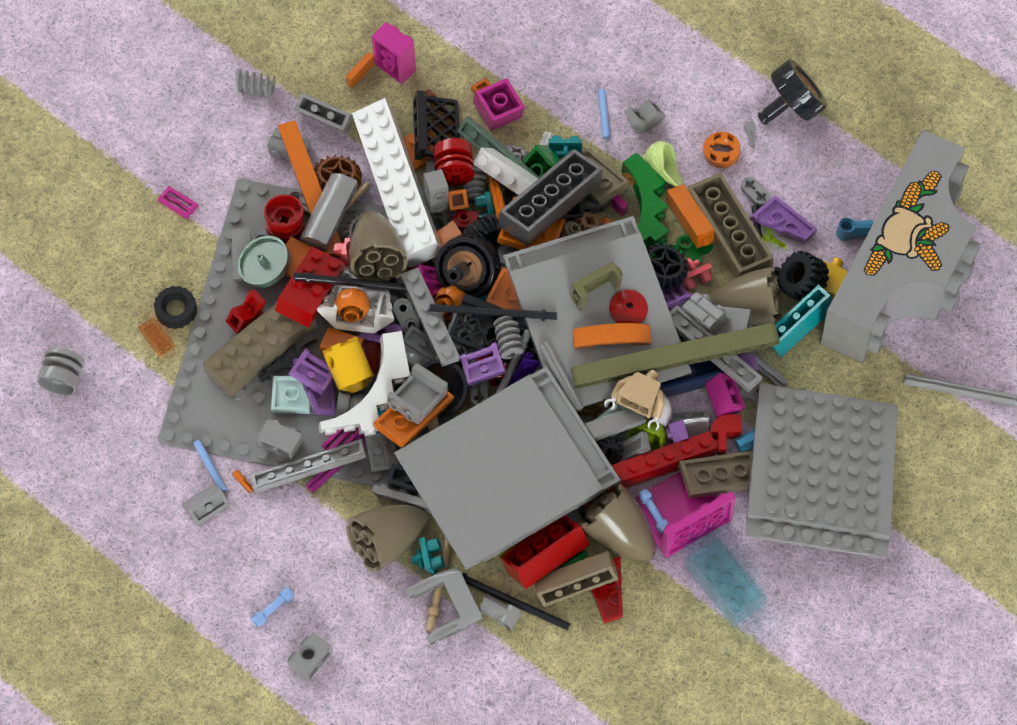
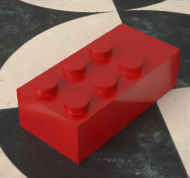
M312 246L295 272H310V274L340 277L346 263ZM293 274L278 297L275 311L309 328L319 313L317 308L320 304L324 303V298L331 293L334 284L305 283V281L294 280Z
M564 515L523 539L500 555L499 558L507 574L527 589L558 566L566 563L568 559L582 552L590 543L582 527L567 515Z

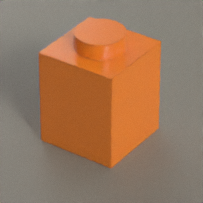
M466 189L448 191L447 210L469 208Z

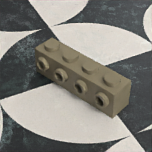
M609 551L548 573L535 583L536 593L543 607L614 582L618 580L615 563Z

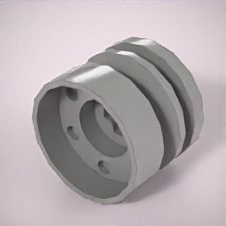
M47 349L42 362L44 367H41L37 377L38 385L52 393L62 395L74 394L79 383L78 377L81 375L85 364L84 359L67 349Z

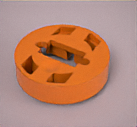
M728 132L713 133L704 142V157L714 167H730L740 157L739 140ZM725 145V147L734 150L729 152L715 151L710 146Z

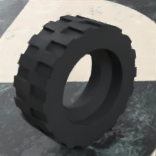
M170 286V288H165L162 292L158 293L159 295L155 298L154 310L158 321L163 326L165 325L167 328L173 329L184 328V326H188L195 319L194 317L197 313L196 301L191 291L189 292L187 288ZM172 300H180L184 303L185 309L180 315L173 316L167 312V304Z

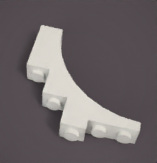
M402 331L385 333L380 337V368L370 392L350 411L336 418L320 422L318 425L319 433L324 432L325 435L335 434L336 430L344 429V432L356 430L355 427H358L359 434H364L365 436L376 435L378 430L373 427V422L379 418L377 408L380 411L389 408L387 399L388 393L390 391L393 392L392 382H394V385L403 384L410 377Z

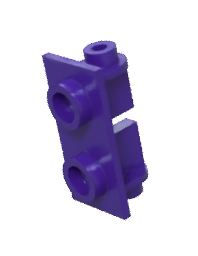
M527 352L522 355L519 366L516 367L508 386L529 374L535 373L540 365V361H535L532 353Z

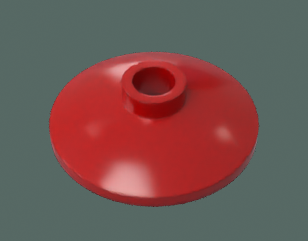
M622 290L612 297L609 311L616 323L640 324L647 316L648 305L645 298L639 292ZM626 304H632L633 308L628 309Z

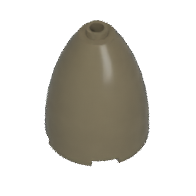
M373 210L365 212L357 221L351 236L349 247L350 269L357 279L382 282L389 281L395 277L398 279L401 277L400 274L405 272L408 264L402 240L395 227L386 217Z
M774 267L740 275L726 282L709 295L715 306L719 304L722 307L751 309L752 325L776 324L783 318V314H779L782 296L777 276L774 277L772 273L775 272Z
M619 483L613 487L614 490L605 491L597 497L584 511L586 513L583 520L580 519L578 524L591 538L607 549L629 559L649 561L654 557L656 549L650 525L636 500Z
M413 505L377 507L349 518L350 523L346 527L347 537L352 550L358 552L359 556L365 559L363 562L365 568L376 572L395 561L413 545L427 523L428 514L425 509Z

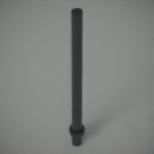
M294 272L293 277L294 280L305 281V283L318 282L407 292L404 284L315 275L310 274V272Z
M430 304L429 306L430 312L535 318L541 319V321H545V319L557 320V312H547L546 309L532 311Z
M463 572L462 576L467 585L568 631L571 623L468 577V574Z

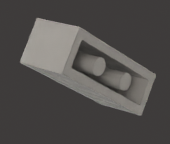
M302 92L294 110L346 133L349 132L354 121L352 114Z

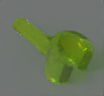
M765 228V232L770 234H762V239L765 242L776 243L782 248L786 247V244L773 236L772 229Z

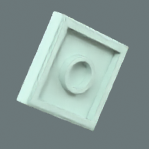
M273 376L271 413L310 414L311 404L302 383L292 376Z

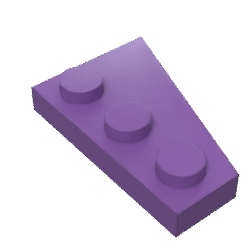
M776 195L753 213L750 218L751 221L802 243L807 242L817 232L815 226Z
M294 358V360H293V364H294V365H295V363L297 362L298 359H295V358ZM305 359V361H307V362L310 363L311 365L315 366L316 368L320 369V370L323 371L324 373L328 374L326 371L322 370V369L319 368L318 366L314 365L313 363H311V362H309L308 360ZM333 378L322 395L302 383L314 414L334 416L336 410Z

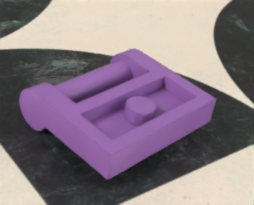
M684 284L679 285L676 289L671 288L669 292L666 288L662 290L669 311L677 305L679 307L683 306L693 296V294H690L685 289Z
M497 342L470 354L464 353L460 355L469 386L506 373ZM492 353L494 354L493 356L482 359L480 361L471 364L469 363L470 361L479 359Z
M306 348L289 373L290 376L321 395L333 378L327 363L311 354L310 350ZM305 359L308 360L309 362L313 363L314 365L318 366V367L321 368L322 370L326 371L328 374L324 373V372L321 371L320 369H318V368H316L315 366L311 365L310 363H308L307 361H305Z

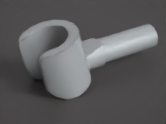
M749 121L744 126V131L749 138L750 147L755 146L752 134L756 130L754 121Z

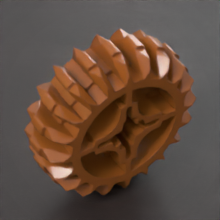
M334 154L330 158L327 155L326 160L321 159L320 163L315 165L314 171L322 191L330 175L333 173L342 174L357 180V189L361 186L362 172L359 165L356 164L355 160H351L350 157L344 158L343 155L336 157Z

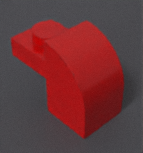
M255 289L249 291L242 305L231 308L225 322L236 334H239L264 313L262 310L266 301Z
M725 414L713 422L710 433L717 445L718 455L726 454V439H735L741 436V414Z

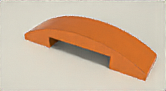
M601 324L572 330L574 349L593 348L595 345L652 344L650 325Z

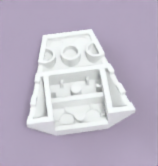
M348 265V267L340 276L344 278L357 279V277L352 273L350 265ZM334 284L331 293L324 298V303L320 304L317 308V311L335 329L374 334L394 321L390 292L385 289ZM356 288L366 293L370 300V310L362 320L348 322L338 316L337 306L334 301L340 291Z

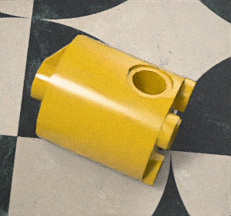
M358 337L351 338L344 343H338L322 351L338 391L343 390L350 393L360 391L367 387L374 376Z

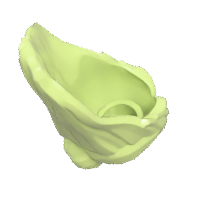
M657 141L647 149L646 155H643L642 158L672 187L682 185L683 180L678 173L673 146L663 141Z

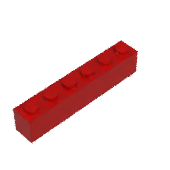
M710 431L611 466L620 478V483L625 488H629L679 470L678 464L680 461L715 456L717 445ZM614 488L608 489L607 492L614 490Z

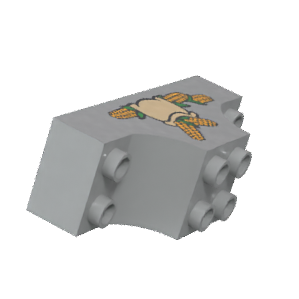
M925 130L922 131L827 310L821 345L863 363L868 351L878 355L887 336L885 331L891 322L907 317H924L936 321L942 309L950 313L952 312L960 295L959 289L962 282H967L975 265L974 259L981 243L973 240L976 225L966 220L954 206L964 187L962 182L969 169V165L961 162L964 147Z

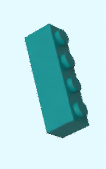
M818 284L775 324L780 343L770 348L782 358L826 317L827 310L833 300L831 295Z

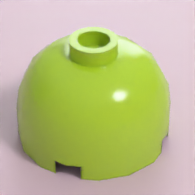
M646 417L644 424L629 429L626 435L627 439L644 431L648 434L650 451L664 447L667 440L664 426L660 423V428L656 431L657 423L652 422L649 429L648 422L653 418Z

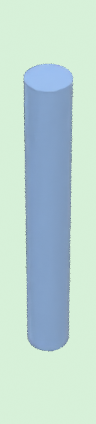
M599 89L603 139H609L610 131L605 89Z
M201 440L195 441L193 444L214 483L222 492L227 491Z

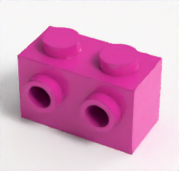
M719 373L705 384L717 418L725 414H738L745 409L737 383L726 373Z

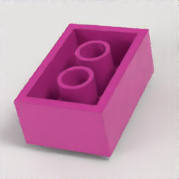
M385 22L372 35L374 63L400 84H403L416 71L414 41L410 36L401 33L395 25Z

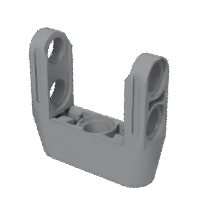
M458 567L437 573L404 590L406 597L410 599L418 598L444 585L458 613V619L433 630L426 637L429 645L435 644L437 640L442 641L482 619L477 604Z

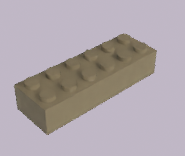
M722 173L688 186L689 193L714 228V244L735 278L748 272L773 267L774 257Z
M274 304L203 362L205 373L231 398L264 369L275 362L276 359L286 353L291 346L297 344L317 327L316 319L308 328L276 312V304Z

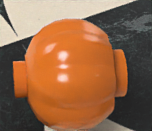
M455 286L443 287L438 291L434 302L435 304L460 306L466 293ZM442 312L444 320H452L454 313Z
M356 288L340 291L334 301L337 306L338 316L348 322L362 320L370 310V300L366 293Z

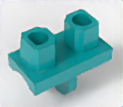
M552 136V139H549V148L557 157H565L573 149L582 153V139H579V136H571L569 139Z
M485 191V194L475 197L477 208L487 206L488 213L478 214L479 217L482 218L484 215L489 214L495 215V207L492 203L490 191Z
M425 537L419 538L421 550L415 551L416 555L411 558L412 564L418 565L420 570L425 568V571L430 572L431 576L437 574V570L445 567L443 557L441 555L434 557L433 555L434 552L442 549L441 543L437 538L427 540Z

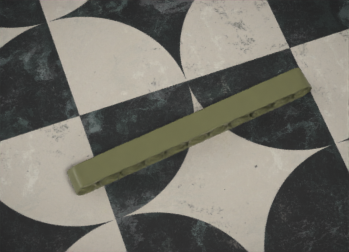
M768 323L576 365L571 368L575 388L578 389L621 380L633 376L636 372L644 375L649 370L657 372L772 347L779 344L780 339L775 323Z

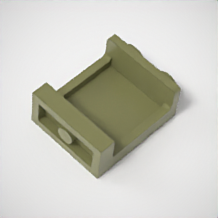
M611 262L572 283L569 295L577 309L580 311L586 308L589 298L588 293L608 282L611 283L615 291L619 290L623 273L619 266H615Z

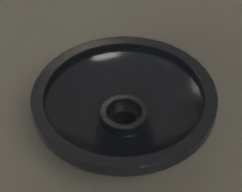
M439 359L426 363L422 367L447 382V391L454 396V400L437 417H447L456 413L463 406L468 395L469 387L465 372L455 362L443 367Z

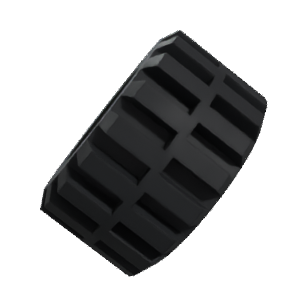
M806 251L792 253L791 257L788 256L786 261L781 264L782 268L778 272L779 277H777V281L780 282L778 286L781 291L799 302L818 284L823 289L826 288L828 285L826 283L829 281L827 264Z

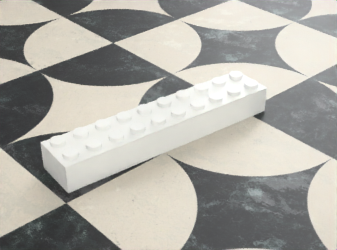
M385 98L352 113L388 219L402 240L407 256V265L409 268H412L436 257L442 245L394 111Z

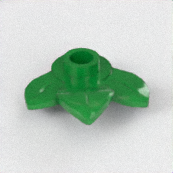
M688 234L682 235L676 240V246L679 250L685 253L686 259L690 258L692 261L699 260L701 263L702 255L708 254L713 250L711 244L697 248Z

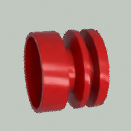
M449 138L438 142L434 146L435 171L442 169L448 186L464 185L473 179L475 174L472 146L467 140Z
M287 194L277 195L268 200L264 207L267 234L279 238L285 245L290 237L299 240L305 228L302 203L296 197Z

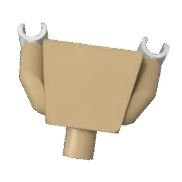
M649 370L645 376L636 372L633 376L618 381L611 393V399L605 400L604 406L607 408L609 403L613 402L610 411H615L618 404L647 418H650L652 415L653 419L648 422V428L650 429L652 422H656V431H658L660 428L658 419L661 418L665 405L664 393L660 390L661 383L656 381L659 377L658 373L654 370Z

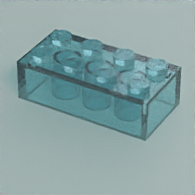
M718 537L686 558L685 568L734 627L766 604L767 596Z

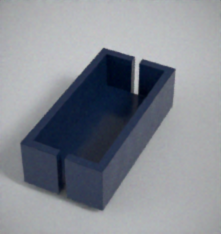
M711 360L690 364L691 374L662 382L660 390L663 391L666 397L705 388L707 382L719 373L725 372Z

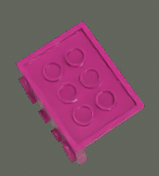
M678 472L648 489L653 496L652 501L663 519H667L669 523L664 528L663 534H660L656 528L657 523L646 504H642L639 496L634 497L650 525L654 542L665 559L732 521L736 498L732 491L719 496L711 495L689 499L681 473Z

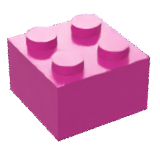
M508 78L475 91L473 103L490 131L523 116L525 106Z

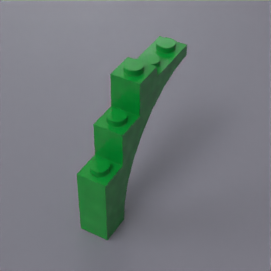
M636 152L623 162L621 173H628L634 178L632 188L636 193L640 210V221L637 227L646 248L651 244L655 246L657 242L662 246V244L667 243L669 230L660 223L667 216L668 206L660 199L665 193L666 181Z

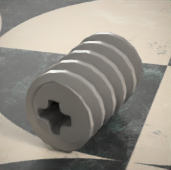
M238 70L236 77L237 92L241 93L244 90L245 94H249L251 91V94L254 96L257 93L259 97H263L264 94L266 98L272 96L276 85L275 76L270 81L269 75L263 79V74L260 73L258 78H256L255 72L250 77L249 71L246 70L244 75H242V70Z
M475 165L473 179L463 185V189H466L468 206L470 207L476 206L475 197L485 194L486 172Z
M503 316L496 319L493 324L497 335L496 339L498 341L500 357L509 360L521 356L524 353V349L521 348L523 344L520 341V330L517 328L518 322L514 321L511 316Z

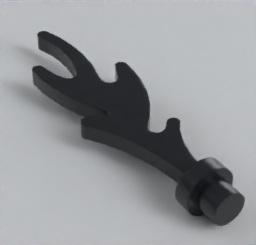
M315 339L306 343L297 352H294L296 345L291 346L285 353L282 364H279V359H276L275 364L270 370L264 369L262 374L258 376L260 381H269L272 378V374L293 368L294 358L299 359L304 349L316 344L318 340Z

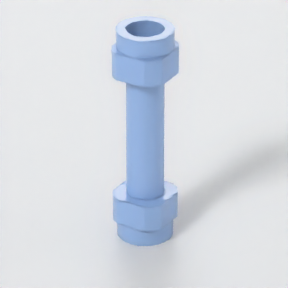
M648 489L642 490L638 494L642 504H646L657 523V530L660 534H663L664 528L669 523L667 519H663L652 501L653 496Z
M288 587L282 589L279 592L280 596L265 609L253 614L250 619L257 627L263 625L266 622L265 618L284 602L288 603L294 597L293 592Z

